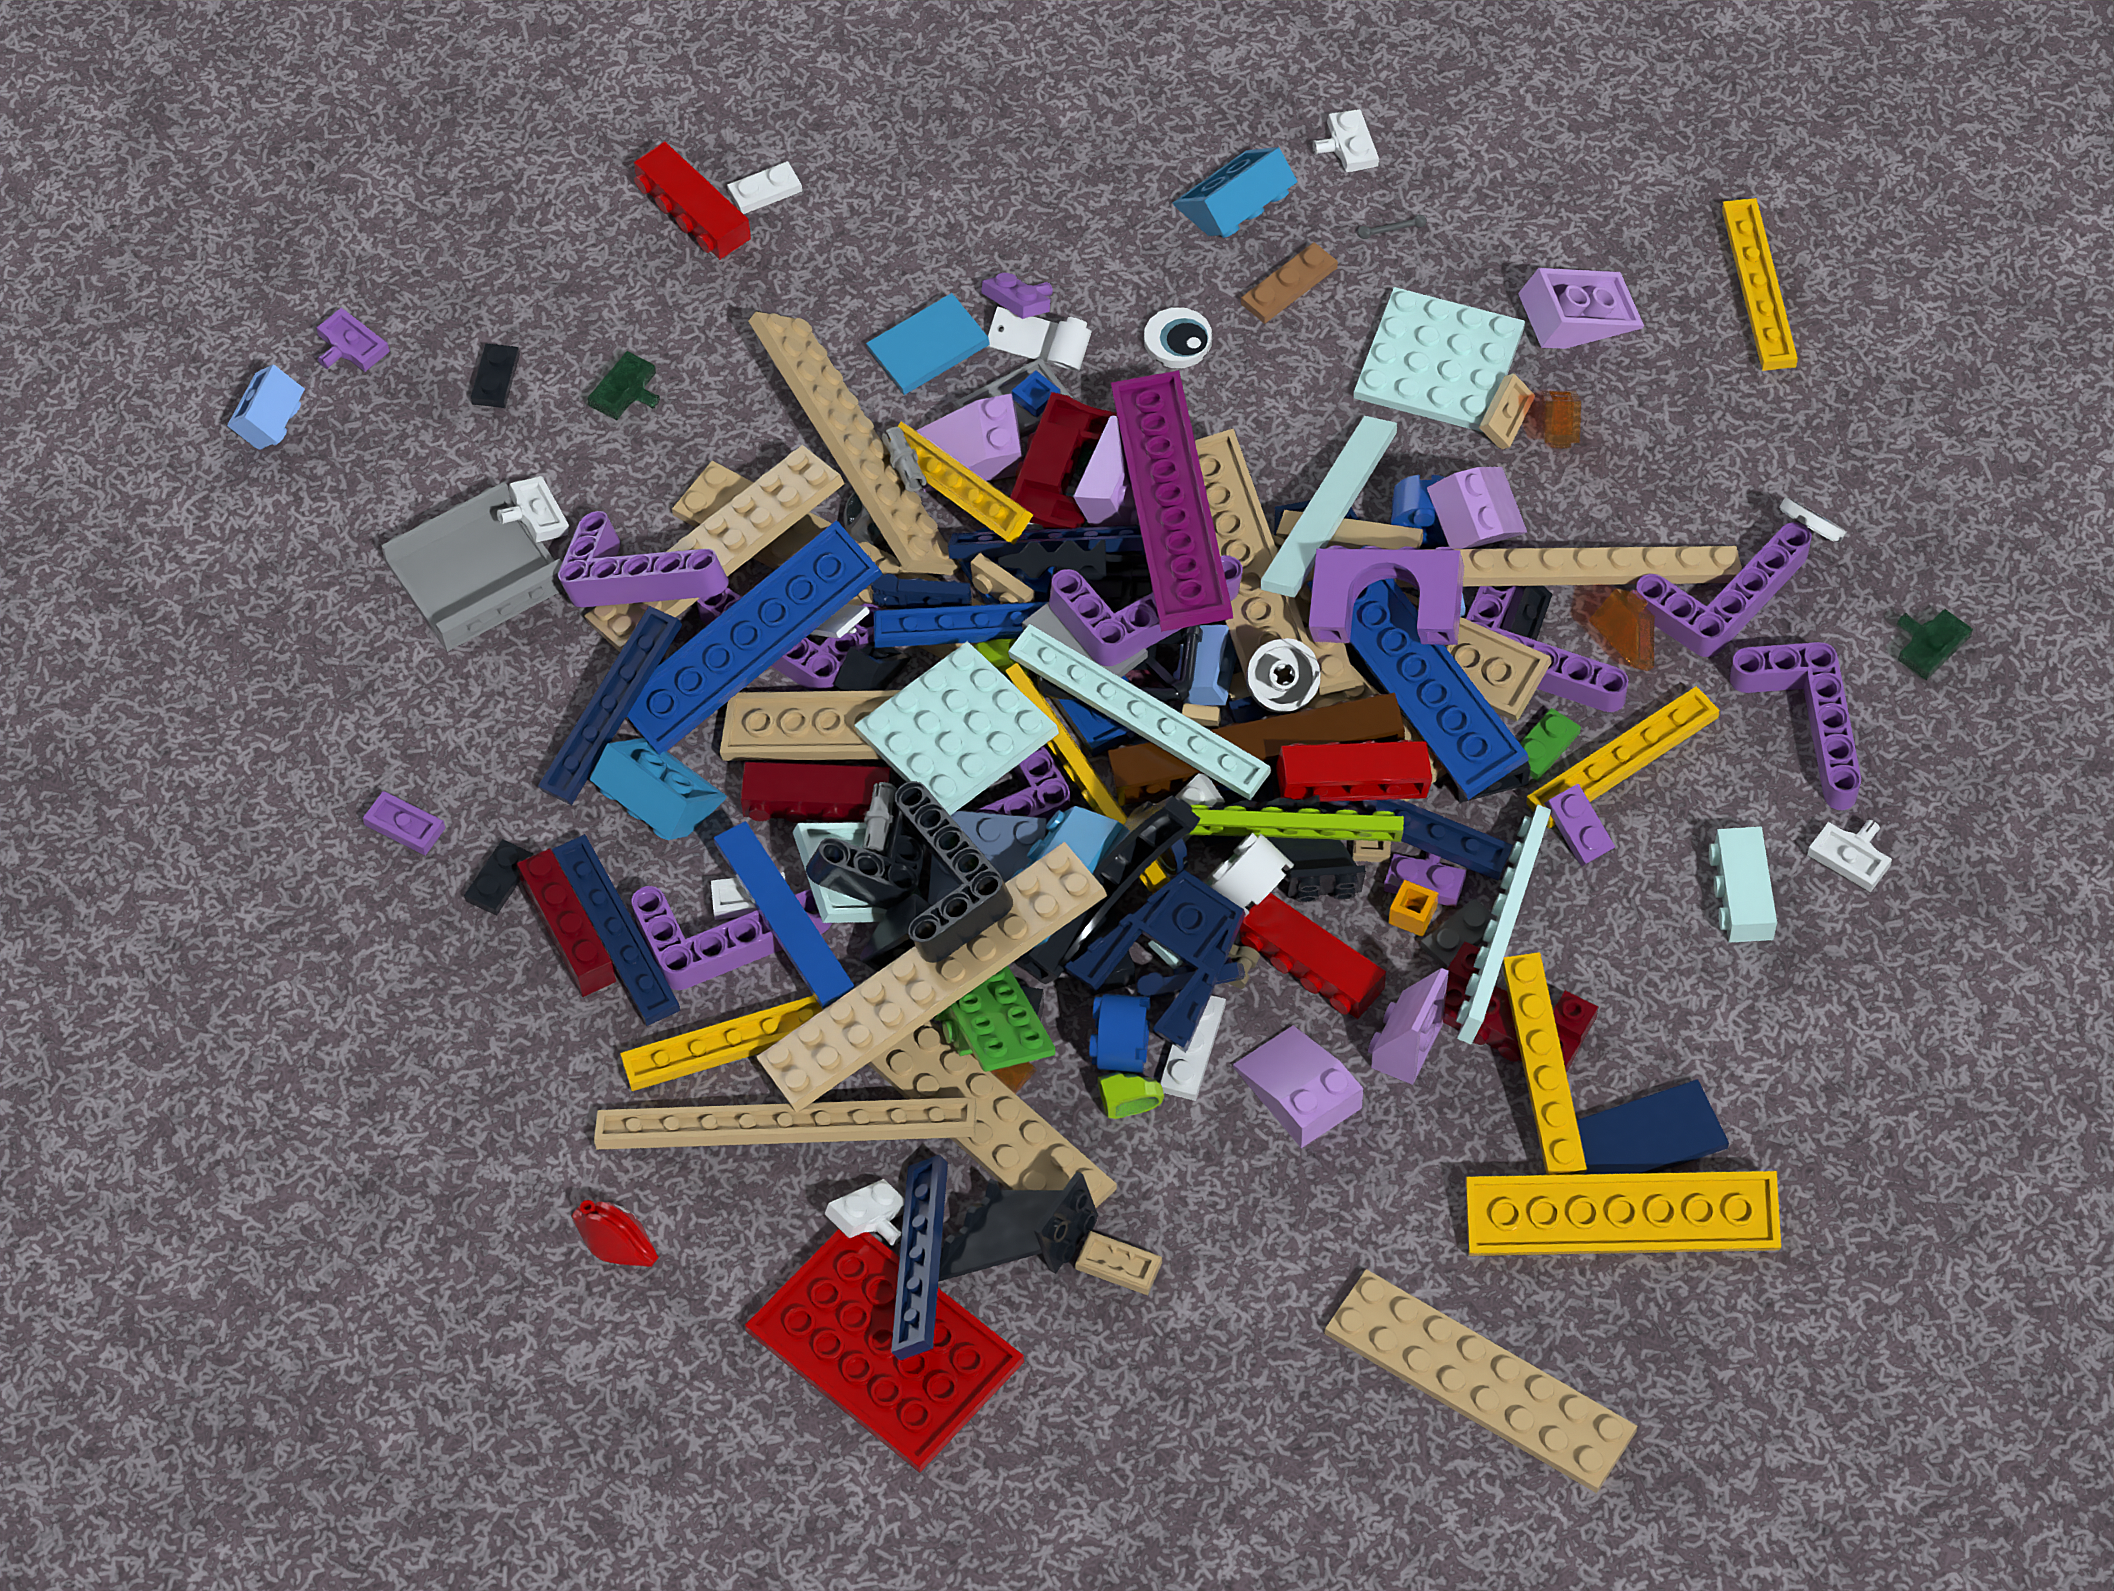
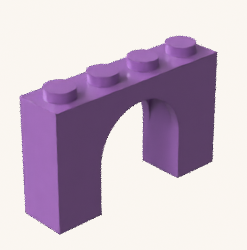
M1342 546L1316 549L1309 630L1313 641L1350 643L1353 607L1358 595L1368 585L1382 579L1392 578L1410 583L1420 593L1417 631L1421 644L1458 645L1464 563L1460 550H1454L1449 547H1438L1435 550H1418L1409 546L1401 547L1398 550L1382 549L1376 546H1367L1363 549H1347Z

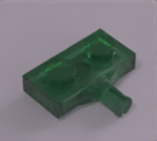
M626 351L588 396V405L615 420H618L629 405L637 400L652 409L655 408V405L660 400V396L645 389V386L656 374L655 365Z
M1946 609L1942 610L1933 620L1924 624H1920L1907 613H1904L1899 618L1897 625L1913 637L1911 642L1900 651L1898 661L1927 680L1971 637L1973 628Z

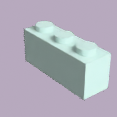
M1762 827L1717 829L1715 844H1709L1710 865L1717 866L1718 875L1714 876V893L1716 898H1722L1723 908H1719L1720 929L1727 930L1729 943L1773 940L1777 919Z

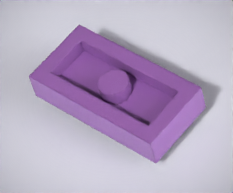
M1579 784L1544 803L1546 808L1551 809L1550 815L1581 866L1615 848L1614 843Z
M385 791L380 794L363 817L365 826L425 856L446 829L443 820Z

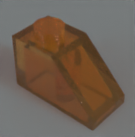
M1541 391L1544 442L1550 443L1552 448L1560 449L1571 448V443H1580L1581 400L1577 392Z
M1616 588L1589 618V621L1633 668L1650 671L1654 667L1655 616L1646 608L1648 601L1635 590L1629 592Z

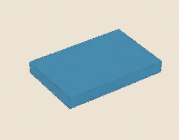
M953 293L867 342L866 345L871 355L903 395L987 347L990 345L989 337Z

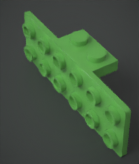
M1008 965L933 1017L935 1021H941L947 1043H953L959 1056L974 1053L982 1070L985 1072L1055 1055V1046Z

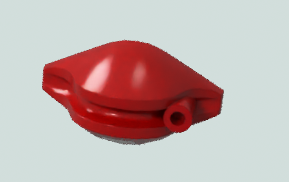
M585 1200L571 1215L588 1250L602 1261L621 1265L652 1267L659 1258L642 1223L632 1212L624 1207L608 1202H596L594 1204L591 1200Z

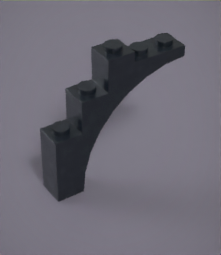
M1171 795L1157 804H1152L1148 801L1134 809L1092 873L1103 886L1107 896L1053 933L1047 942L1020 956L1015 963L1043 984L1059 978L1066 964L1070 962L1091 931L1127 888L1163 852L1195 829L1201 818L1192 812V807L1184 800Z

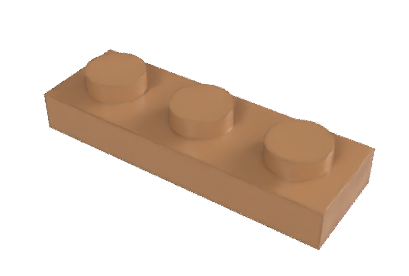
M1313 242L1242 296L1241 305L1265 324L1338 268V261Z

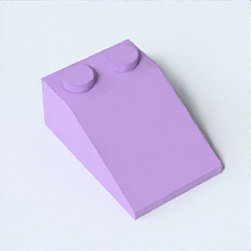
M1538 268L1518 293L1541 348L1566 349L1639 330L1644 327L1620 272Z
M1012 394L976 400L916 430L986 481L1016 476L1019 462L1024 461L1018 416ZM927 482L925 486L922 485L924 492L937 491Z
M1110 416L1074 494L1076 503L1091 527L1139 525L1117 416Z
M1476 467L1454 473L1427 487L1449 547L1452 549H1471L1527 533L1502 467Z
M1440 968L1403 990L1397 1003L1391 1002L1383 1019V1023H1386L1382 1033L1376 1032L1368 1048V1053L1372 1054L1371 1068L1412 1085L1414 1084L1443 1025L1448 970Z
M1294 1025L1233 1064V1068L1300 1148H1303L1362 1109V1086L1337 1058Z

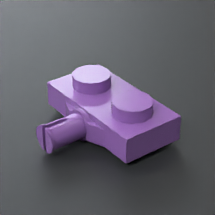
M1000 273L994 278L982 281V294L1022 319L1050 312V299L1046 296H1051L1053 290L1048 282L1035 286L1027 285L1010 273Z
M340 308L317 327L318 336L331 345L328 351L318 357L319 363L325 369H328L342 357L350 360L366 372L390 352L387 342L343 308Z
M1427 852L1425 859L1394 854L1384 883V891L1397 894L1403 881L1407 880L1438 892V904L1456 908L1466 879V870L1442 865L1439 863L1441 857Z

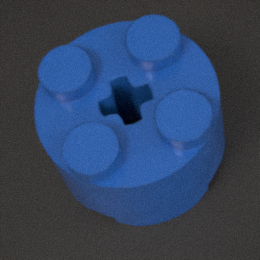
M1413 475L1401 480L1394 487L1391 525L1423 529V540L1419 550L1449 546L1427 487L1446 478L1440 475H1432L1431 480H1420V475Z
M1103 994V997H1095L1093 1020H1095V1028L1098 1029V1034H1091L1089 1052L1092 1057V1065H1097L1100 1070L1144 1073L1143 1063H1146L1150 1029V1021L1146 1020V1010L1150 1011V997Z

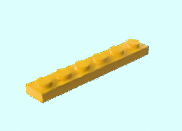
M1757 198L1724 201L1722 213L1762 371L1794 368L1797 366L1798 358Z
M901 421L898 427L902 429L909 447L916 451L918 455L917 463L923 475H925L927 483L1006 541L1015 545L1033 517V514Z
M1695 686L1528 795L1526 804L1534 812L1537 805L1546 807L1545 802L1576 784L1580 785L1588 801L1591 802L1718 719L1720 710ZM1551 815L1546 825L1549 829L1556 825Z
M1541 953L1504 957L1502 968L1546 1175L1583 1174L1586 1172L1587 1167Z
M810 996L620 1053L631 1091L762 1053L824 1009L821 1008L814 996Z

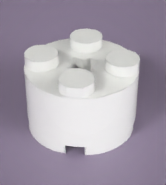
M1290 638L1272 640L1258 648L1252 656L1246 672L1247 688L1254 701L1262 708L1273 713H1292L1307 705L1316 694L1321 680L1320 667L1313 651L1304 643ZM1286 667L1291 670L1289 677L1293 681L1292 683L1285 681L1283 685H1280L1276 682L1278 676L1273 672L1275 669L1282 671Z
M1254 833L1250 836L1247 835L1233 850L1238 856L1231 863L1228 860L1222 862L1208 876V879L1212 882L1210 887L1243 908L1245 916L1250 913L1245 906L1250 908L1254 903L1258 905L1286 876L1281 869L1283 868L1287 871L1294 865L1262 834L1258 836Z

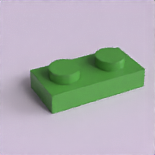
M1553 708L1546 713L1520 743L1529 757L1530 777L1536 781L1544 775L1581 731V726Z

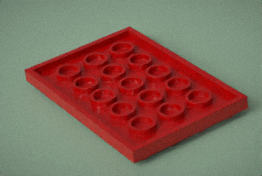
M838 1229L745 1324V1330L879 1441L921 1473L1024 1363V1355L938 1288L933 1349L899 1360L891 1350L900 1257L869 1232H863L849 1238Z

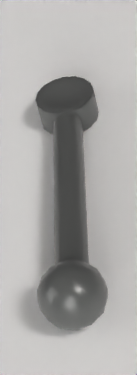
M1417 215L1412 220L1375 228L1361 226L1358 229V236L1361 239H1368L1374 234L1411 226L1422 228L1426 225L1427 219L1424 215Z

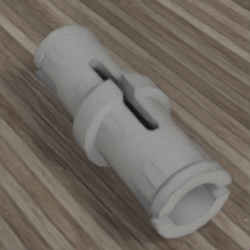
M900 427L887 429L886 432L891 440H889L885 433L882 434L881 438L890 453V463L893 469H897L906 490L915 492L922 489L918 479L924 486L927 480L917 463L918 455L916 451L909 447Z
M880 782V784L876 783L873 786L870 810L866 812L864 819L867 826L862 848L882 856L886 852L889 829L894 823L892 809L897 788L890 783Z

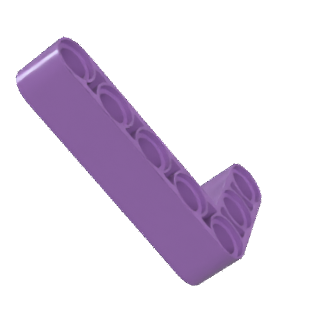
M603 511L591 512L581 519L558 573L572 604L576 607L711 597L724 591L729 583L717 555L711 549L616 556L621 541L607 514Z
M1798 522L1784 525L1708 606H1705L1665 578L1657 574H1647L1642 576L1637 582L1634 609L1642 618L1702 657L1716 656L1805 563L1811 543V531L1806 525Z
M1222 555L1221 561L1230 601H1232L1239 593L1243 568L1240 561L1235 557ZM1064 569L1058 571L1052 578L1049 598L1051 610L1089 655L1100 665H1117L1142 649H1146L1180 630L1174 629L1161 632L1154 593L1113 613L1078 572Z
M1480 586L1466 619L1549 655L1552 663L1537 689L1606 712H1615L1624 706L1629 680L1623 670L1502 630L1516 586Z
M726 587L724 591L716 596L698 599L696 602L700 620L709 625L742 597ZM873 604L859 605L867 607L870 613L854 626L857 630L855 633H845L841 638L828 637L821 646L805 637L771 666L810 692L838 691L840 688L835 686L834 683L848 653L841 651L849 650L852 646L874 642V611L881 609Z
M1815 642L1747 647L1738 650L1733 656L1729 679L1731 685L1736 690L1752 693L1804 689L1824 799L1831 808L1836 810H1846L1854 806L1861 784V775L1838 656L1835 649L1829 644ZM1837 787H1844L1848 790H1842Z
M1043 745L1013 768L1024 790L982 807L976 812L1011 816L1022 814L1027 815L1026 817L1045 818L1047 826L1056 812L1059 810L1065 812L1071 808L1070 790L1047 748ZM1034 773H1043V775H1040V776H1034V775H1032V774H1034ZM1053 800L1060 801L1059 803L1055 804L1048 803L1049 801Z
M645 886L638 889L632 896V906L638 929L668 985L673 990L687 989L783 949L758 910L685 939L660 889L653 886ZM812 889L796 894V898L819 933L822 934L827 931L832 923H823L820 913L809 914L811 911L818 910ZM647 908H656L655 910L650 912L644 911ZM664 936L670 937L665 941L657 940ZM744 938H753V940L749 942L740 941ZM709 952H719L715 956H706ZM675 966H685L681 970H671Z

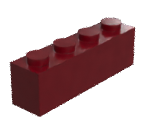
M745 762L741 791L743 817H750L755 821L782 818L794 823H801L806 821V819L823 820L826 823H841L842 821L865 823V814L870 810L873 786L876 783L880 784V782L892 784L890 767Z
M551 848L518 862L517 866L521 883L581 996L585 997L615 983L616 978L612 961Z

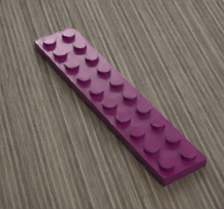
M1179 370L1112 382V394L1161 632L1233 619L1231 601Z

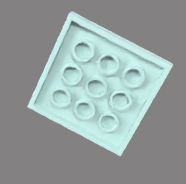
M1394 287L1355 387L1354 398L1483 432L1479 426L1504 376L1508 375L1525 328V321Z
M968 641L854 725L857 734L906 782L917 781L925 785L949 815H952L1059 734L1057 725Z

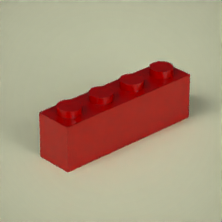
M664 141L634 161L636 174L634 181L638 189L643 194L649 193L664 214L670 213L674 216L678 226L684 233L691 232L704 252H712L721 260L751 239L749 219L667 142Z
M1401 740L1387 743L1365 741L1357 744L1330 742L1325 745L1294 743L1289 746H1281L1276 765L1281 798L1304 800L1315 795H1319L1320 802L1427 798L1433 779L1426 741Z
M1269 893L1258 905L1255 904L1249 910L1250 913L1244 917L1240 927V939L1243 945L1264 954L1271 960L1272 965L1278 971L1284 974L1290 972L1300 979L1303 987L1313 994L1319 992L1325 996L1339 1013L1344 1015L1349 1013L1359 1019L1385 989V970L1272 893Z

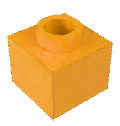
M1404 880L1390 907L1389 924L1423 937L1437 909L1439 893Z

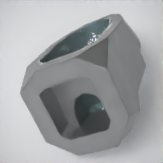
M854 491L845 506L844 523L846 531L859 543L881 544L885 539Z

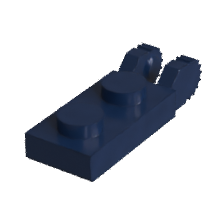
M883 573L871 583V588L874 592L873 602L882 608L916 609L972 606L970 583H961L956 580L947 582L927 581L921 578L898 579L894 574L883 575Z
M1227 957L1216 985L1244 979L1246 975L1243 964L1238 962L1232 963L1231 957ZM1191 966L1173 969L1174 976L1170 977L1157 972L1149 973L1148 976L1144 975L1138 979L1136 988L1141 995L1149 996L1150 998L1178 994L1189 982L1196 970Z

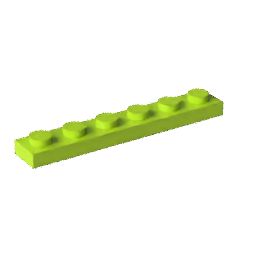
M1190 805L1192 812L1201 819L1195 829L1188 833L1189 835L1250 836L1254 833L1256 836L1262 834L1264 837L1393 842H1401L1403 835L1404 816H1395V813L1390 811H1377L1373 815H1358V812L1353 810H1339L1335 814H1321L1319 810L1312 808L1301 809L1298 813L1283 812V809L1277 807H1266L1259 812L1246 811V808L1241 806H1228L1224 810H1209V807L1205 805Z

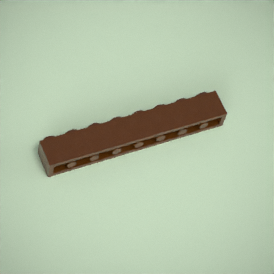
M1395 693L1373 694L1365 699L1350 702L1338 701L1331 706L1316 709L1304 708L1296 713L1281 716L1269 715L1257 721L1230 723L1225 727L1210 730L1269 765L1271 769L1269 776L1277 774L1276 765L1281 746H1289L1294 743L1325 745L1330 742L1357 744L1365 741L1387 743L1405 740V728ZM1152 742L1138 745L1126 744L1108 751L1119 806L1176 795L1198 773L1205 774ZM1208 776L1215 787L1223 785L1220 782Z

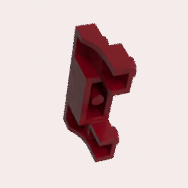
M1051 392L1036 433L1032 432L1029 436L1026 458L1024 461H1020L1017 466L1016 483L1010 496L1012 500L1033 514L1029 521L1030 523L1042 525L1043 530L1072 529L1083 526L1085 521L1084 514L1074 497L1067 496L1066 493L1084 448L1095 450L1110 416H1117L1116 412L1094 408L1068 395Z
M1465 941L1447 969L1448 980L1443 1023L1459 1031L1462 1024L1456 1022L1458 1012L1463 1001L1469 1002L1471 997L1465 994L1467 985L1472 974L1478 975L1480 970L1474 967L1480 948ZM1494 986L1483 1023L1473 1043L1478 1045L1487 1044L1497 1049L1507 1060L1517 1062L1518 1060L1522 1061L1508 992ZM1565 990L1553 1009V1014L1567 1073L1581 1044L1597 1019L1599 1006Z

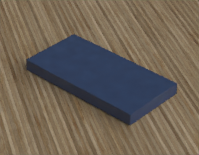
M1698 1079L1576 1120L1587 1167L1585 1173L1577 1175L1658 1173L1728 1149L1729 1141Z

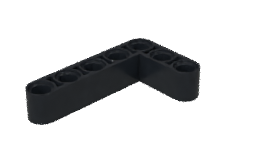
M899 775L895 782V787L898 790L907 782ZM894 801L892 809L894 823L889 829L884 856L836 838H825L807 863L806 873L814 883L888 910L910 897L917 888L926 846L908 826L896 801Z
M911 781L903 784L897 790L895 801L908 826L960 886L917 916L909 926L908 933L922 959L926 962L935 963L947 958L1007 915L1013 907V898L1000 873L921 782Z

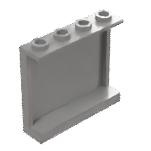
M505 481L495 487L485 489L481 494L472 499L454 505L447 512L433 519L425 520L418 527L402 535H397L390 539L389 542L381 545L387 566L447 652L565 590L558 577L563 563L560 558L554 560L542 542L535 543L527 526L522 521L516 520L500 524L497 511L499 509L515 507V504L510 499Z

